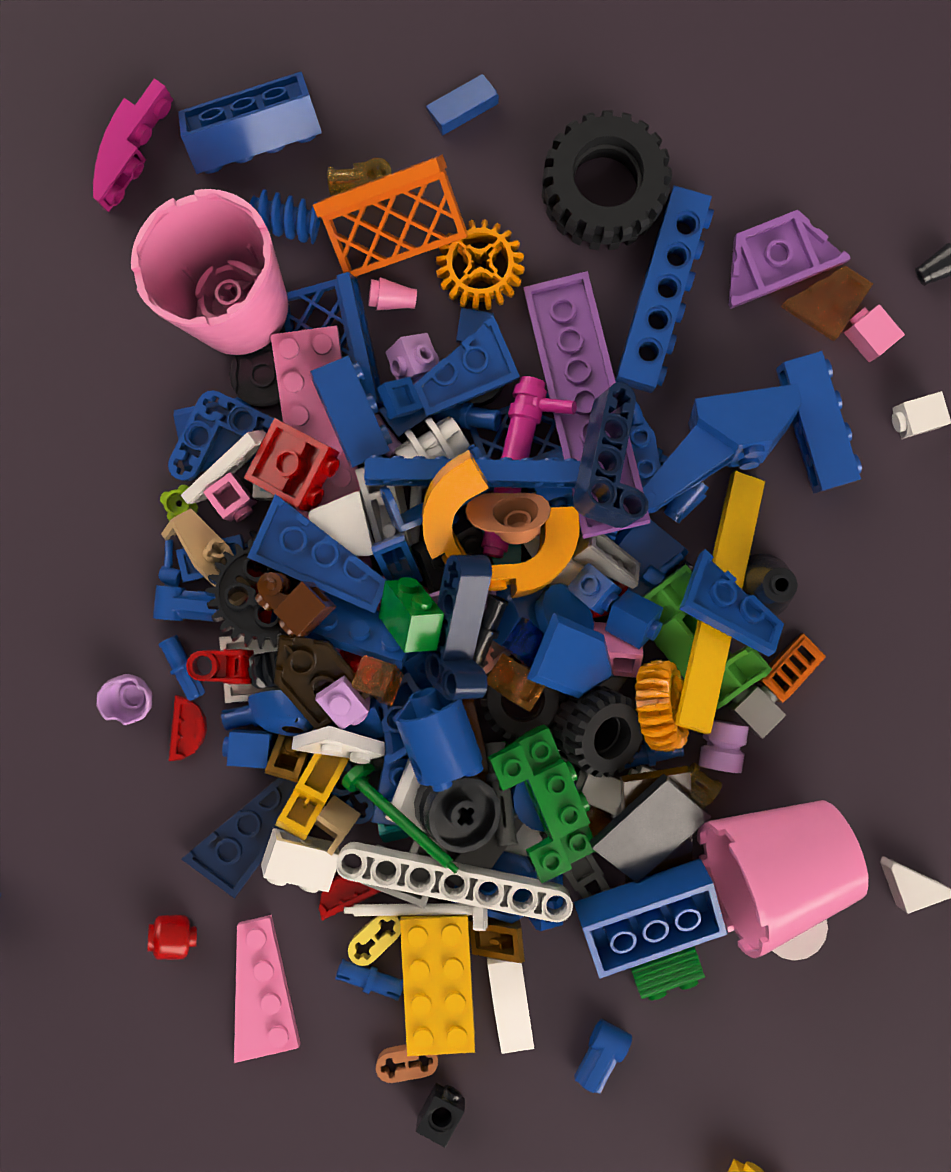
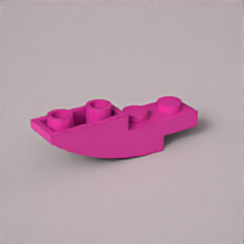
M155 78L136 105L125 98L122 100L100 144L94 171L93 198L107 212L122 201L126 187L132 179L138 178L142 173L146 159L140 152L139 147L149 141L152 129L159 119L166 117L171 109L173 98L165 85Z

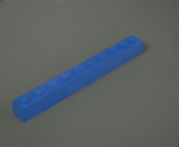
M373 455L370 458H365V485L429 486L435 475L452 459L444 456L426 459L424 456H415L413 458L392 456V458H383L379 455ZM480 457L475 459L487 479L488 487L505 488L542 487L575 489L581 462L574 458H568L564 461H556L554 458H545L543 460L523 458L521 460H513L509 457H503L500 460H491L489 457Z

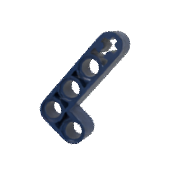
M621 382L614 383L594 400L573 496V504L579 514L615 528L627 527L642 518L648 511V500L644 493L636 488L620 483L636 404V396L632 388ZM599 462L602 463L604 469L599 465ZM592 493L596 495L598 502L593 498ZM623 504L628 508L629 513L625 510Z
M451 555L445 564L437 602L438 607L444 613L437 650L427 651L425 673L429 682L447 700L482 698L487 691L486 673L473 660L492 577V565L489 558L485 555Z

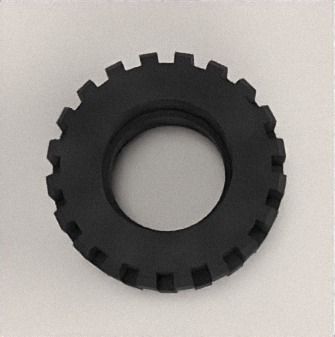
M603 110L600 117H595L593 112L585 114L580 124L577 120L567 124L565 133H558L553 140L552 149L548 150L542 178L543 204L547 205L546 213L550 221H557L556 229L563 236L569 232L573 235L571 242L579 246L583 240L590 243L589 249L599 250L601 244H607L608 250L618 249L622 242L627 246L636 242L638 235L644 236L651 229L654 221H657L668 198L669 184L672 180V168L667 167L670 160L668 151L665 148L660 150L662 139L657 132L650 135L647 132L649 125L643 120H640L638 124L631 121V114L622 112V116L617 117L613 116V110ZM604 157L617 160L625 165L633 175L636 183L635 194L629 201L618 206L605 207L596 205L579 192L574 180L577 168L594 158Z

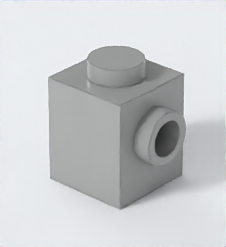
M751 685L732 699L733 702L727 707L744 725L749 726V730L754 735L762 739L786 716L775 704L778 698L764 685L761 688Z

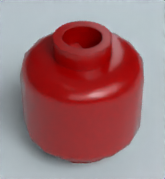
M160 915L156 917L154 924H149L147 951H153V956L158 960L184 959L188 955L189 947H196L197 926H190V920L186 915Z

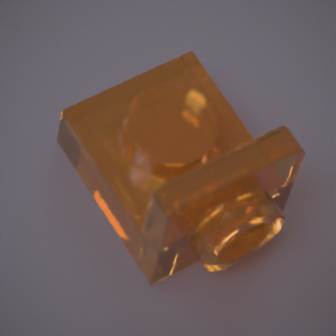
M365 655L360 661L352 687L355 690L372 695L379 703L392 706L404 674L394 664Z

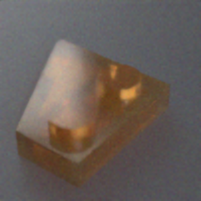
M844 266L801 293L790 297L781 307L824 336L835 341L873 283L849 267Z

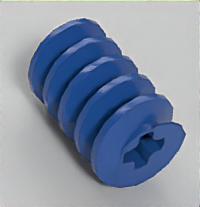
M266 189L262 190L259 198L255 197V195L252 196L249 204L262 217L268 231L270 232L272 229L274 236L279 237L285 232L287 239L292 240L298 235L300 242L305 243L311 238V243L314 245L318 236L321 217L317 218L313 206L311 210L307 209L306 199L302 198L298 207H295L293 196L291 195L288 196L285 204L281 203L279 192L275 193L272 201L268 199V191Z

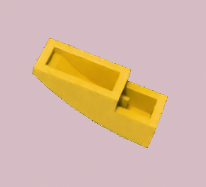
M314 753L278 817L275 826L305 841L350 758Z

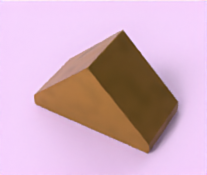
M488 918V928H486V931L473 930V920L469 921L473 955L515 963L525 962L520 919L512 924L495 918Z

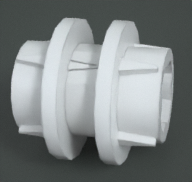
M428 417L424 421L429 431L418 438L415 437L410 429L405 431L404 433L408 440L395 449V454L404 458L424 456L426 459H435V457L444 456L448 459H454L466 452L470 445L452 417H447L437 423L431 417ZM415 486V487H416L417 489L419 488V490H422L423 488H425V487H427V486Z

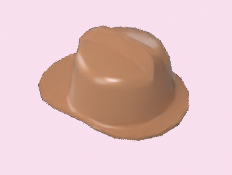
M486 493L474 497L467 504L465 512L467 519L473 526L483 531L494 532L506 543L520 545L528 543L540 535V528L549 518L551 508L549 502L543 496L535 493Z

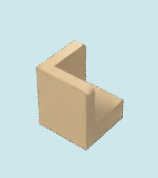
M335 795L323 808L314 823L335 838L327 850V853L331 856L361 815Z

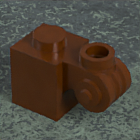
M275 572L263 574L258 580V594L255 596V600L265 610L271 611L273 609V612L280 618L278 621L280 627L291 636H309L337 607L314 582L302 581L289 593L291 583L288 576Z

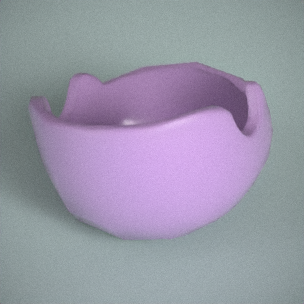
M123 674L111 678L101 687L97 693L96 706L105 720H117L123 725L132 724L135 721L144 719L152 708V691L140 677Z

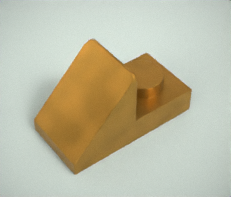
M282 727L283 730L291 733L303 732L302 729L297 727ZM279 734L267 763L265 774L298 783L307 767L309 753L292 750L293 737Z

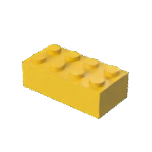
M468 915L401 916L400 931L407 1056L475 1053Z

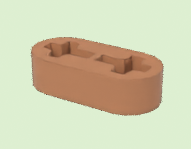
M407 1044L389 1047L379 1053L376 1062V1073L386 1083L424 1078L436 1071L438 1055H426V1057L430 1058L428 1065L422 1066L421 1061H414L419 1056H407ZM388 1058H392L393 1063L398 1064L394 1072H390L389 1067H383L386 1065Z

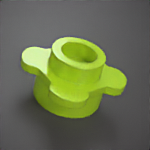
M180 485L178 489L161 494L160 502L168 512L167 519L169 521L190 508L195 513L198 512V505L196 503L187 504L181 497V494L189 486ZM177 501L182 502L180 507L176 505Z

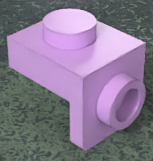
M345 675L316 695L317 703L339 729L343 730L350 724L353 726L358 725L368 716L371 698L368 697L364 700Z

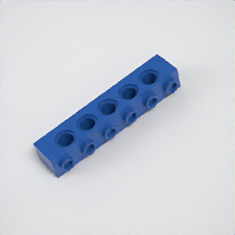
M673 186L666 203L617 369L616 383H625L631 388L652 393L657 385L662 386L668 367L663 366L666 353L672 354L677 335L672 334L675 322L681 323L686 304L681 303L684 291L690 292L695 278V272L690 271L693 260L700 259L705 241L700 240L702 229L709 228L713 217L714 209L709 208L712 196ZM679 223L687 224L691 228V233H680L676 225ZM667 255H678L682 260V265L674 266L670 264ZM658 286H669L673 291V297L665 298L661 296L658 292ZM652 316L661 318L664 328L660 330L652 328L648 318ZM643 347L650 348L655 354V360H643L639 355V349Z

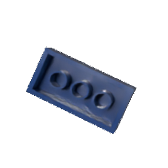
M701 858L644 877L638 883L633 881L573 902L599 979L727 935L714 883Z

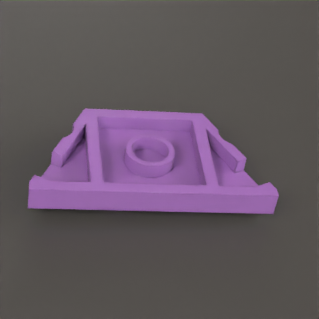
M799 210L737 233L733 241L728 305L730 309L843 265L850 260V256L845 251L841 253L827 240L829 237L819 228L813 227L810 220Z

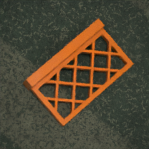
M443 154L313 204L317 218L321 217L343 273L350 272L356 277L469 236L445 170L447 165ZM440 180L444 192L440 205L422 197L427 184ZM421 187L418 194L410 191L415 188ZM403 193L415 199L409 216L392 208L397 195ZM390 198L388 205L380 202ZM446 201L448 203L450 210L444 208ZM420 202L437 211L430 227L413 219ZM374 205L385 211L379 227L362 219L367 206ZM359 210L357 216L351 214V212ZM441 213L454 220L457 233L446 236L434 230ZM389 214L406 222L400 238L383 230ZM343 216L355 222L349 238L337 232L332 219ZM359 225L376 233L370 249L353 241ZM410 225L427 232L423 245L416 247L404 241ZM432 235L439 238L429 242ZM380 236L397 243L392 256L385 257L374 251ZM401 246L408 249L406 251L399 253ZM350 247L367 254L363 266L353 270L347 258ZM372 257L378 260L370 263Z

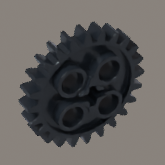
M249 539L248 549L243 550L239 544H236L235 556L226 551L223 553L227 562L225 565L218 562L214 563L219 575H209L208 579L216 587L206 588V594L216 598L207 602L208 609H219L212 615V619L214 622L224 620L220 631L225 633L232 629L231 639L233 642L242 635L244 636L245 647H249L254 639L257 640L259 649H263L265 640H270L272 646L276 648L279 635H290L280 627L278 623L279 617L270 624L263 623L258 618L260 613L265 610L255 600L257 593L254 588L257 589L260 577L251 576L248 570L252 565L261 563L247 558L254 543L252 539ZM263 565L267 569L266 573H281L277 570H274L268 566ZM288 576L290 582L296 587L302 582ZM242 577L254 588L237 582L236 578ZM236 592H243L249 598L245 604L235 606L229 602L230 597Z

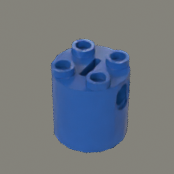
M426 688L413 693L406 705L395 714V723L420 785L431 786L434 792H440L450 788L453 785L452 781L463 776H474L483 771V757L462 699L447 700L436 688Z

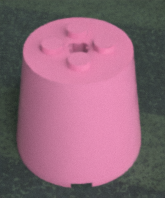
M194 190V195L177 201L174 198L166 201L147 218L140 228L133 245L131 270L134 272L137 291L140 297L157 315L221 353L243 355L265 347L271 342L270 335L278 334L285 323L288 313V296L271 236L262 217L244 199L221 190Z
M820 800L711 820L698 828L697 841L700 845L703 844L705 853L700 855L699 859L701 858L714 883L725 927L728 932L735 930L741 939L738 941V947L751 958H758L863 899L867 894L868 872L858 840L844 816L835 806L827 801Z

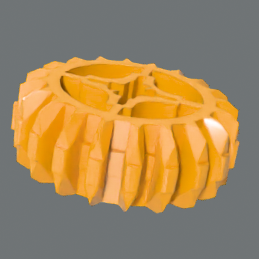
M471 219L469 221V230H467L469 235L467 238L439 247V251L443 255L436 257V264L441 266V268L436 270L438 278H445L441 282L442 290L452 288L449 293L451 300L461 295V307H465L468 300L473 301V310H478L479 302H485L486 310H490L492 299H495L496 303L501 306L504 304L502 293L512 298L514 290L511 286L519 287L521 285V279L516 275L524 274L525 267L518 264L524 260V254L515 252L520 246L518 240L509 242L512 235L510 230L499 234L501 228L499 223H496L492 229H488V221L484 219L482 220L481 228H476L474 220ZM478 242L488 243L482 249H476L470 244ZM500 251L504 255L508 267L503 278L498 275V270L493 265ZM458 253L463 256V261L467 265V268L463 271L464 276L460 280L453 270V263ZM476 261L478 264H481L485 261L486 269L481 266L474 269V262ZM484 281L491 287L477 289L471 286L476 282Z
M670 660L651 661V663H645L638 670L636 675L637 683L635 684L636 711L638 712V722L641 725V733L644 735L645 742L651 750L669 752L683 748V745L687 742L689 730L674 724L684 680L681 678V672L677 670L675 663Z

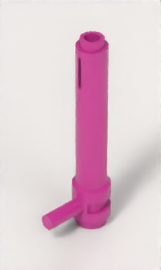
M530 376L520 377L519 383L514 386L513 397L515 401L510 404L508 412L510 423L501 458L509 457L513 460L529 458L536 425L540 424L542 413L552 412L574 415L577 410L576 401L546 398V383L543 380ZM495 487L493 493L516 494L521 493L522 488ZM484 531L481 547L484 548V555L503 558V554L508 551L509 543L504 542L494 532Z

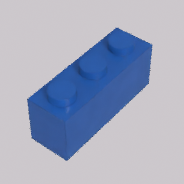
M348 355L310 371V377L350 468L365 463V458H370V456H382L390 451L388 445L392 443V439L385 424L379 426L374 414L379 412L373 395L371 393L366 395L360 382L365 381V377L357 361L352 363Z

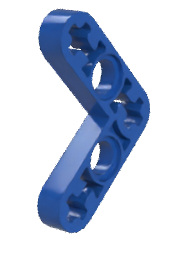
M212 390L203 393L198 399L169 458V472L173 477L184 482L196 479L201 473L222 428L243 437L247 432L259 429L260 419L265 420L261 426L269 429L274 418L218 391ZM218 398V404L230 411L228 418L217 411H213L209 415L210 409L206 407L208 401L215 402ZM241 412L250 413L253 419L252 425L246 430H239L235 425V418ZM199 427L205 428L208 432L207 441L203 445H194L191 441L192 431ZM187 445L192 450L201 452L199 457L194 454L191 455L189 464L193 466L190 472L184 471L180 475L181 468L177 464L180 460L185 462L190 454L184 450L185 446Z

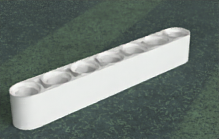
M359 842L346 844L341 849L336 860V869L342 878L364 884L551 922L566 920L573 910V904L567 889L561 884L550 881L541 884L535 878L453 862L459 868L458 872L454 874L449 868L445 869L432 857ZM356 854L361 858L362 865L357 868L348 867L344 862V856ZM382 861H390L395 865L396 871L393 874L384 875L378 870L377 865ZM416 868H424L429 872L430 877L426 881L418 882L413 879L411 872ZM450 875H459L463 878L464 883L461 887L452 889L446 885L445 879ZM484 882H493L498 888L494 894L484 895L479 891V887ZM518 889H527L531 892L530 898L525 902H517L512 897ZM553 896H561L565 899L563 905L558 909H551L547 906L548 900Z

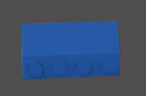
M302 71L178 111L181 138L196 174L202 172L214 173L219 171L223 165L233 162L245 163L251 160L254 155L263 152L275 153L282 150L287 144L309 142L316 135L322 133Z

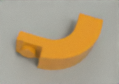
M470 450L455 457L441 468L431 481L424 498L422 509L424 541L432 560L445 553L442 555L444 564H446L447 559L451 555H467L452 529L456 512L467 500L488 489L487 479Z
M575 507L551 508L549 518L540 528L539 548L533 558L518 564L492 565L489 591L505 590L507 585H510L511 598H519L533 594L550 584L567 566L578 543L580 529L579 513Z

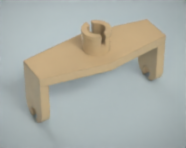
M191 508L172 518L161 533L165 540H169L172 535L178 536L193 566L208 581L209 575H219L214 566L215 562L224 565L227 563L223 555L225 551L234 556L225 541ZM242 577L236 578L237 582L246 584L247 586L251 587V585ZM236 592L230 597L229 602L232 605L239 606L248 596L243 592Z

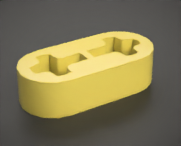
M374 916L351 939L348 948V955L351 961L359 966H366L374 962L400 936L401 916ZM392 919L395 922L393 925L394 932L386 930L379 936L377 932L381 929V920L389 922ZM370 939L374 941L369 948L370 955L366 953L357 954L358 942L364 945Z

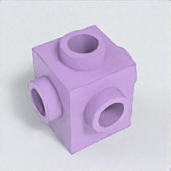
M428 333L400 337L385 352L390 363L391 372L396 380L411 377L413 384L439 363V357L433 348Z

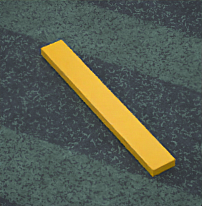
M734 471L729 479L712 561L724 573L728 570L736 577L735 583L742 589L765 481ZM700 620L697 621L674 724L703 734H710L732 637Z

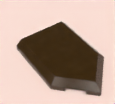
M279 635L274 682L316 730L326 727L333 722L317 703V693L344 675L364 700L372 695L373 692L330 641Z

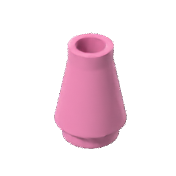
M381 277L379 280L371 279L368 306L376 307V311L404 308L415 309L417 289L408 288Z

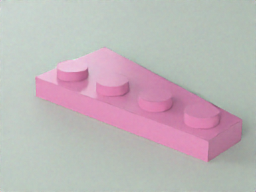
M272 915L242 921L237 925L234 1063L297 1049L301 1044Z

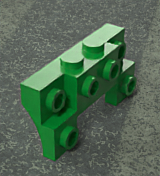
M542 724L527 731L512 744L487 757L502 791L524 781L544 832L548 835L544 840L525 849L541 884L571 870V863L595 852L589 842L593 838L588 825L590 821L586 813L590 810V806L582 792L578 793L574 781L578 780L575 769L569 761L565 762L561 759L549 727Z

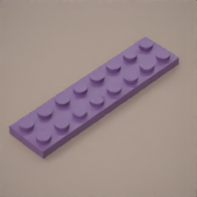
M588 271L523 287L549 398L571 400L577 403V410L574 415L553 413L564 460L574 458L577 461H581L594 400L616 383ZM629 437L620 483L643 492ZM599 462V465L604 469L602 463ZM592 493L593 498L598 502L596 495ZM623 504L625 510L629 513L628 508ZM648 511L642 518L624 528H615L579 514V524L583 539L650 523Z

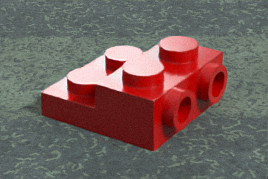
M274 418L244 479L273 495H278L296 508L309 512L311 507L315 508L321 503L324 497V490L321 488L326 478L336 474L340 465V460L337 459L340 452Z

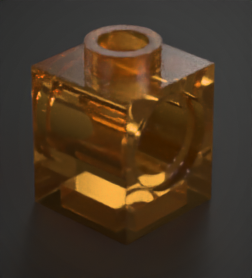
M502 653L487 677V683L490 687L528 711H531L546 687L528 680L527 677L530 670Z

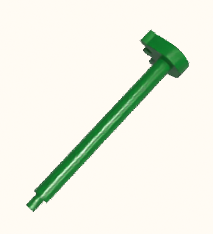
M371 763L356 765L345 775L342 785L349 792L361 791L445 869L449 868L454 874L458 872L459 868L443 849L367 782L370 779L368 774L375 770Z

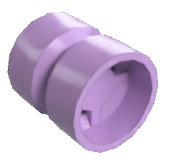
M714 720L711 733L703 734V738L707 740V745L701 747L698 765L718 771L742 773L745 754L740 751V747L747 743L749 726Z

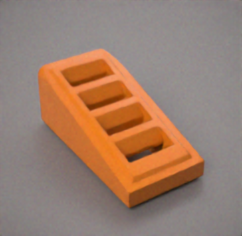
M801 633L769 664L772 670L758 682L762 686L767 687L778 698L777 702L784 703L826 656L804 633ZM801 645L813 656L810 661L798 651ZM792 655L804 666L801 670L789 659ZM784 664L795 675L792 679L781 669ZM775 674L786 683L782 688L772 678Z

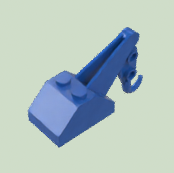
M798 384L695 398L688 422L690 433L662 466H660L655 433L643 417L642 410L636 402L629 437L643 492L648 500V512L654 513L658 511L661 507L726 465L730 468L739 466L740 469L747 470L756 468L760 463H763L789 429L802 404Z

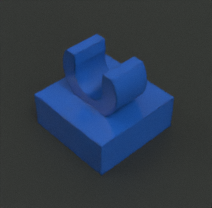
M411 377L385 382L377 388L380 394L379 400L380 402L383 401L386 408L387 418L394 419L413 414L423 408Z

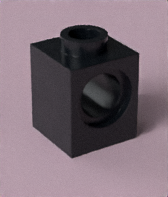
M435 1083L417 1117L416 1132L445 1148L465 1112V1098L462 1097V1094L452 1086L445 1085L443 1087ZM444 1107L450 1113L447 1116H438L434 1110Z

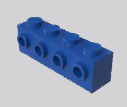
M823 351L783 362L776 368L780 385L798 384L802 404L792 421V425L813 494L860 480V473L862 471L861 461L857 454H853L850 444L852 432L849 424L844 422L840 411L843 404L840 393L837 390L834 391L831 381L833 369L830 361L824 358Z

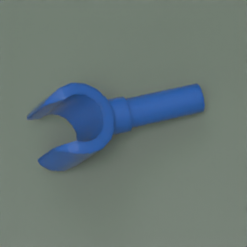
M165 540L164 566L159 571V579L165 585L178 587L182 575L179 569L172 568L173 540Z
M678 553L659 570L650 564L640 576V580L649 587H655L663 581L671 569L684 560L683 555Z

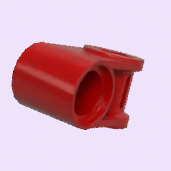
M224 649L197 651L191 654L187 660V672L190 677L198 681L252 684L248 668L250 667L249 659L254 655V650ZM201 656H207L212 662V670L209 674H202L197 668V661Z

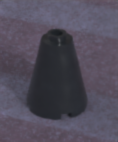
M770 554L749 556L742 590L748 596H756L777 616L791 603L797 591V579L781 559Z

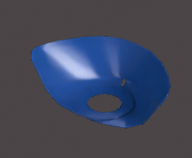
M282 690L259 692L248 697V703L256 723L268 732L293 737L316 730ZM332 722L327 726H333L335 723ZM282 727H297L302 729L303 732L291 733L283 730Z

